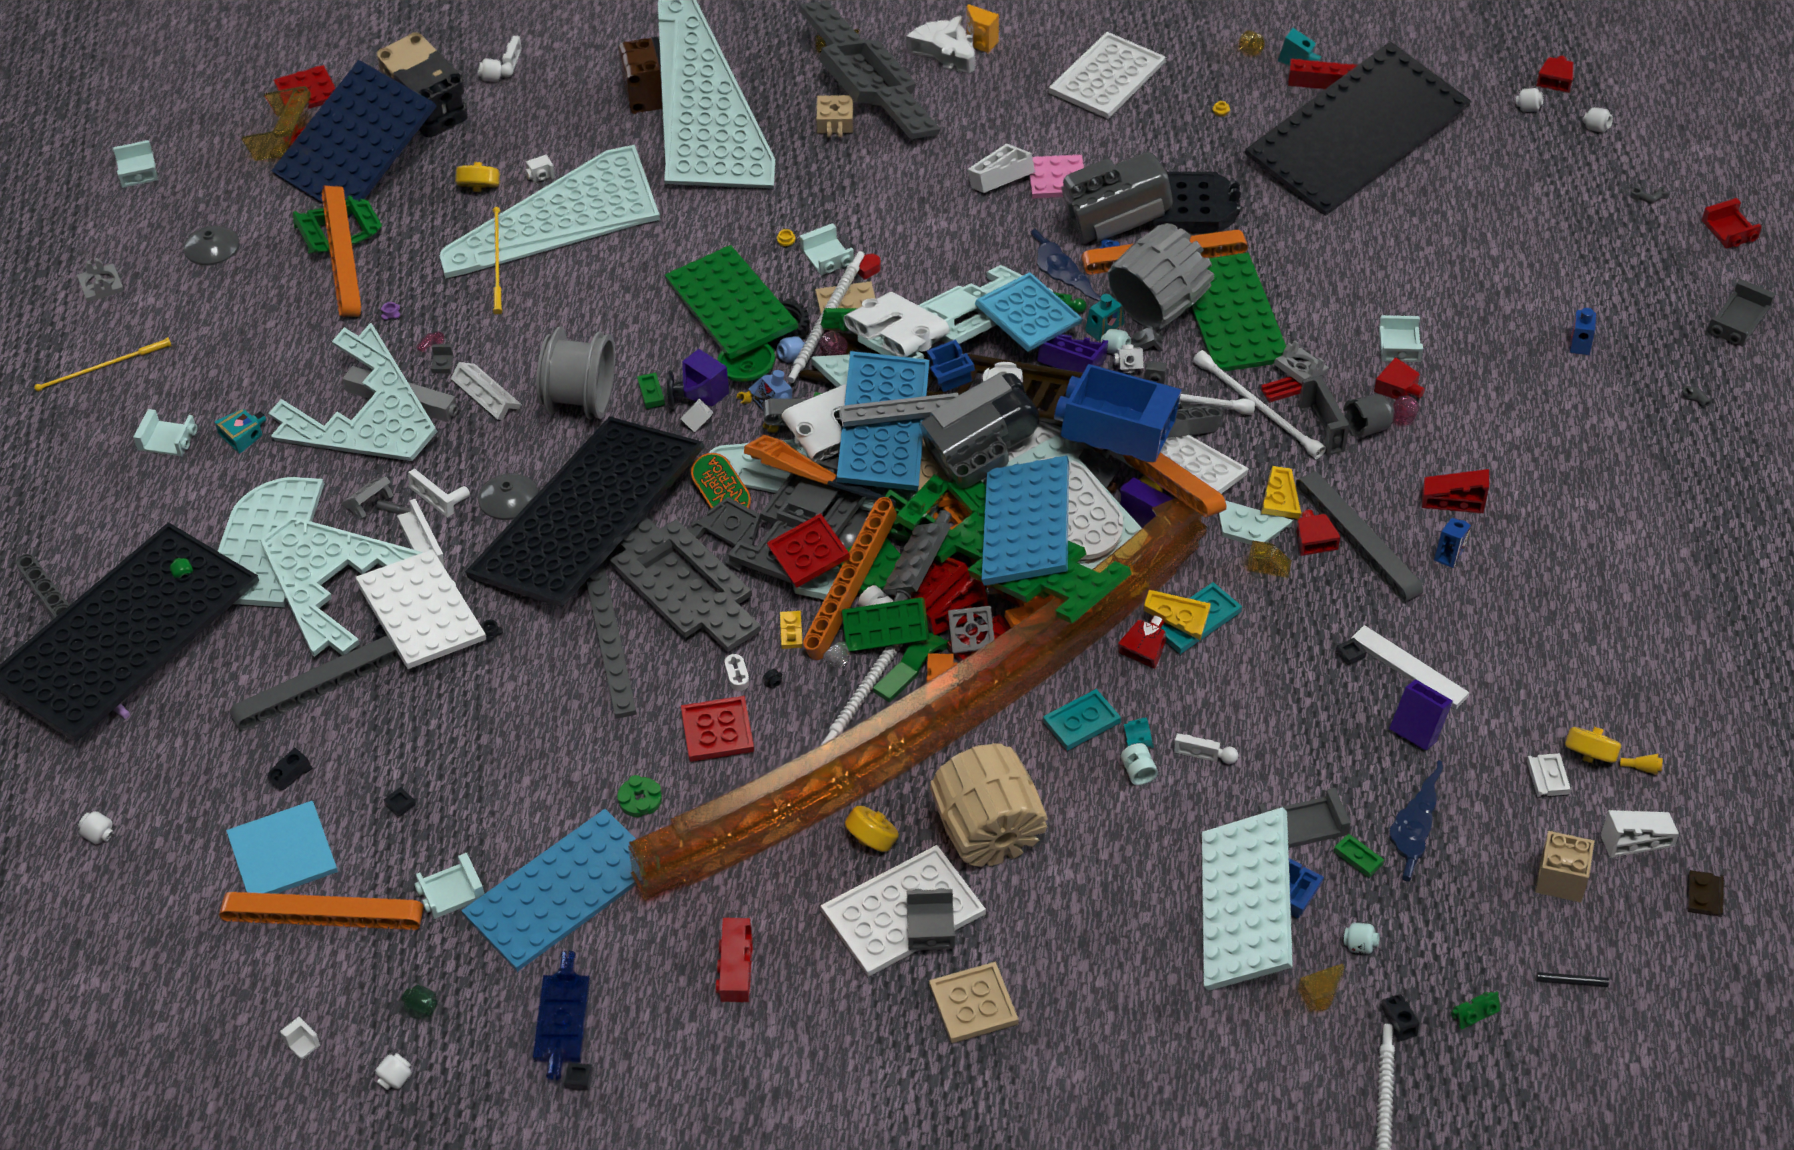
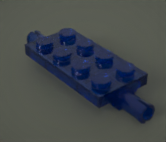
M562 951L560 968L553 975H543L533 1060L534 1062H548L546 1073L548 1080H553L554 1075H556L555 1080L561 1079L562 1062H581L590 976H580L575 972L574 961L576 954L573 951H569L568 957L566 956L567 951Z

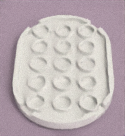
M1054 457L1043 458L1040 460L1050 459ZM1072 460V462H1069L1068 540L1085 547L1086 555L1081 559L1098 558L1109 553L1118 544L1123 529V517L1117 504L1094 475L1085 466Z

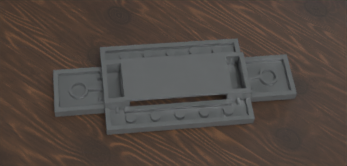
M644 515L618 544L623 552L610 559L611 566L685 638L697 630L707 631L729 652L761 631V625L739 605L752 596V590L677 519L659 529ZM673 547L683 557H685L703 576H705L720 592L716 593L679 556H677L673 552Z

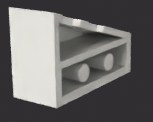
M1005 144L968 169L971 188L983 193L1035 172L1032 153L1009 144Z
M1608 810L1601 833V838L1610 858L1674 847L1679 836L1669 812Z

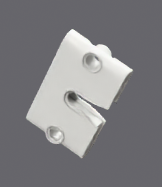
M889 292L877 299H866L862 302V307L844 316V323L850 331L867 340L882 336L883 345L881 347L899 357H907L916 351H927L931 348V341L934 342L950 332L949 325L943 318L893 292Z
M847 384L791 406L781 415L786 425L794 433L795 443L803 447L807 455L814 462L817 459L823 460L840 452L842 429L837 420H841L839 406L845 405Z

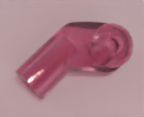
M439 331L428 333L418 343L417 349L424 352L433 344L443 343L444 334Z

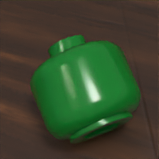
M177 558L170 565V571L174 579L177 577L181 578L185 574L189 576L191 572L193 573L189 560L185 558Z

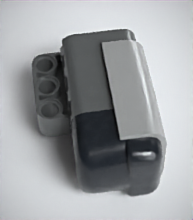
M998 373L930 412V417L920 422V428L929 453L951 482L954 480L959 487L967 488L986 478L987 472L992 469L1005 467L1009 462L1007 449L1031 436L1038 427L1040 416L1035 404L1025 393L1024 385L1020 379L1013 373H1006L1004 375Z

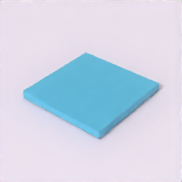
M1030 272L976 299L975 302L979 309L1027 352L1081 324L1083 320L1082 317Z
M313 800L226 830L247 893L277 894L338 872Z

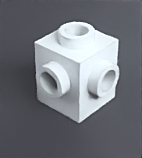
M1133 344L1122 345V348L1117 349V353H1114V365H1117V368L1120 370L1123 369V373L1134 372V369L1143 368V349L1140 347L1134 348Z

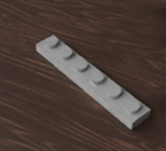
M958 393L844 405L839 406V413L843 427L930 417V412L959 395Z

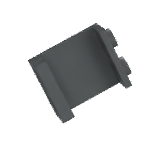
M938 888L936 890L915 889L907 891L909 950L955 949L953 889Z

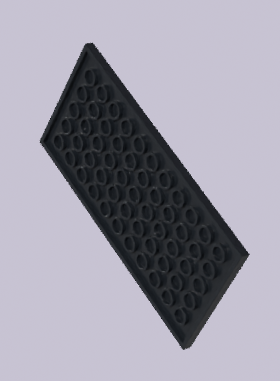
M1390 41L1247 147L1245 155L1318 212L1326 216L1470 106L1471 100Z
M609 416L465 571L467 577L562 608L705 448L703 442Z
M168 522L0 664V694L74 742H77L259 581L258 575ZM177 558H185L189 560L193 573L191 572L189 576L185 574L181 578L177 577L174 579L170 571V565Z

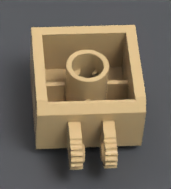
M850 95L817 96V133H827V137H831L832 133H837L838 137H843V133H853L854 109L853 99Z

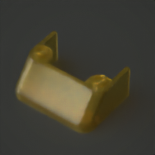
M306 86L264 94L276 116L280 118L273 131L243 136L241 138L255 161L282 157L291 146L307 113L311 93Z

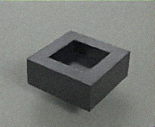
M1355 638L1336 647V652L1347 665L1366 657L1367 652Z
M402 787L383 799L384 804L397 817H400L416 805L415 799Z
M568 1062L564 1087L589 1090L593 1071L592 1064Z

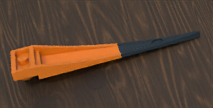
M763 435L744 446V454L750 455L753 459H761V463L876 501L879 498L885 497L856 484L836 482L837 475L810 460L780 439ZM891 499L893 505L895 506L896 501Z

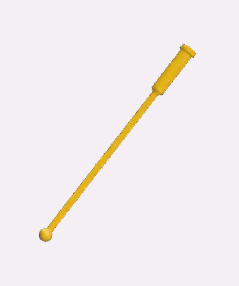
M499 207L493 208V213L495 214L496 285L494 287V314H502L503 312L501 287L499 286Z
M165 338V340L139 348L138 351L44 384H36L34 389L39 392L42 388L137 355L142 356L168 346L171 347L172 345L169 338Z

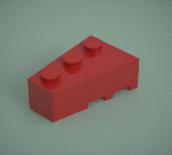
M1489 469L1424 477L1422 508L1484 514L1489 491Z
M966 571L960 580L952 584L945 594L938 597L934 604L926 609L928 630L933 635L948 630V610L989 606L983 582L971 577L969 572ZM967 614L958 620L956 626L967 622ZM973 614L974 618L979 617V615Z
M723 918L722 940H719L721 959H718L717 972L720 973V979H716V993H720L721 1002H749L753 952L751 918Z

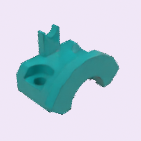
M1147 717L1128 721L1127 724H1124L1128 747L1133 744L1142 743L1154 748Z

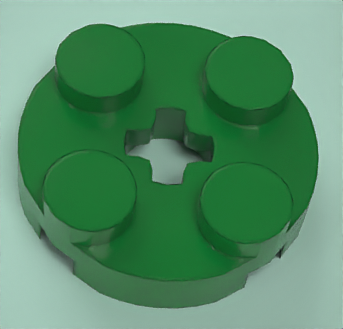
M639 775L631 776L620 787L617 795L621 810L632 817H642V815L648 813L650 815L662 803L660 785L650 778L640 777ZM643 794L645 798L636 800V795Z

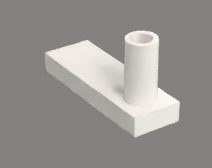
M416 469L408 472L409 488L447 518L454 514L455 504L470 496V492L465 486L447 495Z

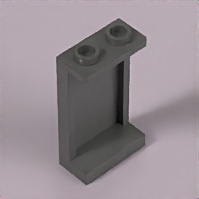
M1739 279L1733 294L1716 317L1711 318L1707 332L1744 347L1772 307L1776 293Z
M1322 376L1302 380L1299 407L1300 409L1312 407L1326 432L1324 444L1326 456L1345 452L1349 423Z
M1335 787L1327 789L1326 796L1323 798L1282 806L1287 811L1288 848L1349 834L1350 820ZM1261 804L1258 805V812L1255 816L1282 807L1266 810L1264 805Z

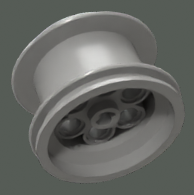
M559 326L553 334H548L545 337L538 360L536 390L539 403L545 406L549 415L556 412L560 403L584 406L585 415L589 420L594 417L597 419L604 417L611 398L615 373V344L612 335H604L603 332L598 331L591 343L567 340L564 328Z

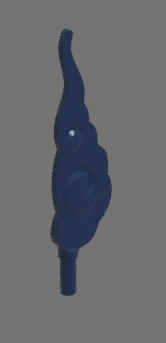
M1036 228L1032 229L1031 235L1041 245L1038 248V268L1047 273L1052 279L1060 280L1064 284L1080 290L1085 296L1100 301L1101 296L1093 291L1087 276L1079 271L1074 261L1062 252L1060 246L1055 242H1050Z
M1441 760L1437 761L1436 770L1424 781L1421 791L1418 792L1416 798L1408 803L1407 808L1398 812L1396 821L1390 827L1389 835L1392 843L1396 846L1398 854L1406 858L1402 879L1407 882L1411 881L1418 859L1424 855L1425 841L1431 831L1432 812L1437 802L1434 785L1443 770Z

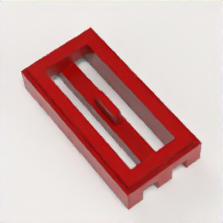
M1290 376L1261 385V391L1268 402L1271 403L1301 394L1302 384Z

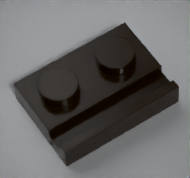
M1690 870L1688 874V912L1722 917L1724 875L1719 877L1713 876V873Z

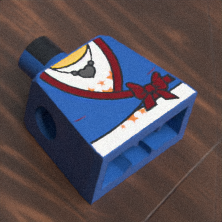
M1451 518L1441 531L1434 561L1454 568L1467 544L1471 525L1464 520ZM1453 544V550L1449 551L1448 546Z

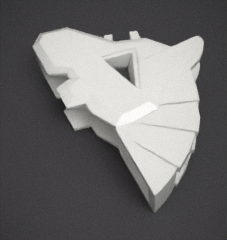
M962 16L954 17L950 21L928 22L915 28L914 31L906 36L908 53L935 58L940 63H943V68L952 69L956 66L957 71L971 73L975 70L972 35H966L965 29L960 25Z

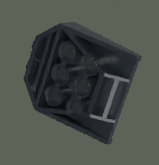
M1166 171L1169 177L1173 205L1169 210L1165 211L1164 216L1153 220L1154 226L1167 223L1176 225L1178 229L1181 228L1185 231L1209 234L1222 232L1236 222V215H1240V204L1237 203H1239L1241 198L1238 181L1234 180L1231 182L1217 172Z

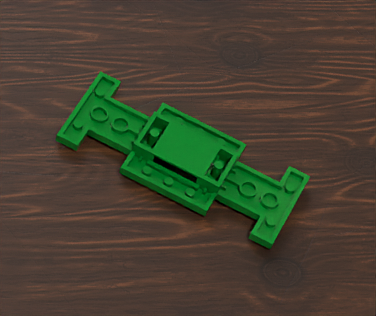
M985 504L947 533L934 560L943 563L957 551L977 560L968 569L971 577L981 582ZM1068 540V571L991 584L990 586L1026 603L1036 595L1044 599L1049 595H1053L1065 601L1055 610L1056 616L1072 624L1132 573L1130 567L1116 561L1112 562L1100 573L1076 563L1086 555L1085 547Z

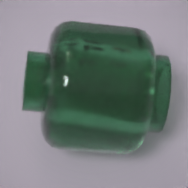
M421 984L413 986L412 989L407 988L401 998L404 1001V1011L419 1019H423L426 1016L430 1017L438 1005L436 993Z

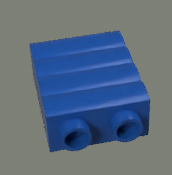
M1088 364L1081 378L1071 377L1066 397L1060 396L1054 419L1063 422L1061 436L1068 440L1085 442L1096 448L1109 449L1121 455H1132L1137 459L1147 462H1156L1176 421L1182 389Z

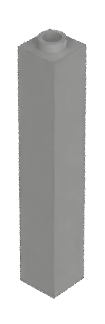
M352 366L343 377L345 391L371 399L375 393L366 388L362 382L372 371ZM408 382L429 417L449 422L452 416L457 414L458 406L455 396Z

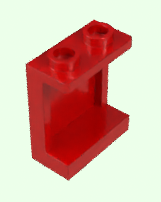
M1738 198L1705 207L1701 220L1726 249L1757 240L1762 228L1760 224L1752 226L1740 213L1741 202Z

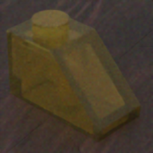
M1252 540L1247 571L1289 578L1292 560L1274 544Z
M1343 963L1300 978L1298 990L1310 1012L1316 1010L1324 1011L1332 1005L1343 978L1345 968Z

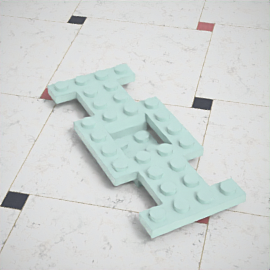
M999 265L987 271V278L992 280V282L982 287L972 283L965 287L958 285L918 305L943 318L950 328L949 334L934 342L931 341V345L939 340L948 343L955 339L960 344L997 325L975 305L976 299L1023 275ZM969 311L979 313L954 326L955 318H959ZM858 335V342L883 355L896 356L881 347L883 345L882 336L867 340ZM916 351L907 357L924 359V354Z

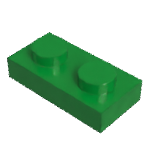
M651 373L637 376L645 408L665 405L657 374Z
M1350 834L1346 835L1334 847L1333 852L1368 878L1384 863L1383 858Z

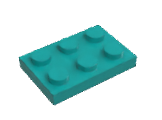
M1095 689L1043 716V723L1068 751L1121 723V716L1103 695Z

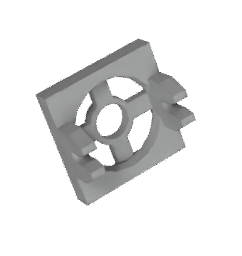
M95 258L96 266L93 267L91 262L87 261L85 265L87 272L77 274L87 303L124 292L114 263L103 266L102 261ZM109 274L113 276V278H101V275ZM95 277L96 280L93 284L86 285L90 278ZM103 281L104 286L100 287L99 282Z
M1293 341L1292 344L1288 343L1283 355L1276 358L1274 362L1275 366L1301 384L1302 380L1322 376L1328 373L1329 367L1324 364V360L1321 358L1318 360L1302 348H1299L1297 341ZM1295 358H1302L1306 362H1298ZM1296 366H1302L1305 368V370H1301Z
M387 476L372 480L345 499L341 504L345 509L350 508L358 519L366 516V513L360 504L378 491L385 499L393 496L391 489L387 485L390 481Z
M991 606L948 610L953 653L995 648ZM967 614V623L964 627L955 628L958 620ZM973 614L981 616L986 621V625H979L975 622ZM970 623H974L978 627V632L973 636L966 633V626ZM987 631L985 639L977 644L976 637L979 633ZM956 634H965L969 637L970 645L962 643Z

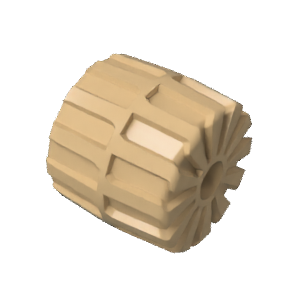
M999 743L972 747L955 755L941 766L931 781L930 789L945 830L962 860L972 866L982 867L986 863L988 866L1001 864L1004 861L1005 855L1014 859L1023 854L1021 847L1024 845L1033 847L1039 841L1035 836L1036 834L1046 832L1047 825L1045 821L1048 820L1039 794L1023 763L1011 747H1006Z

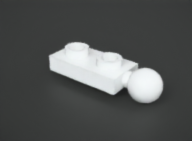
M513 36L511 42L507 45V52L503 55V65H501V75L507 78L513 74L522 50L520 36Z
M1177 733L1175 753L1217 762L1219 757L1226 764H1233L1238 759V752L1234 747L1229 746L1220 749L1219 742Z

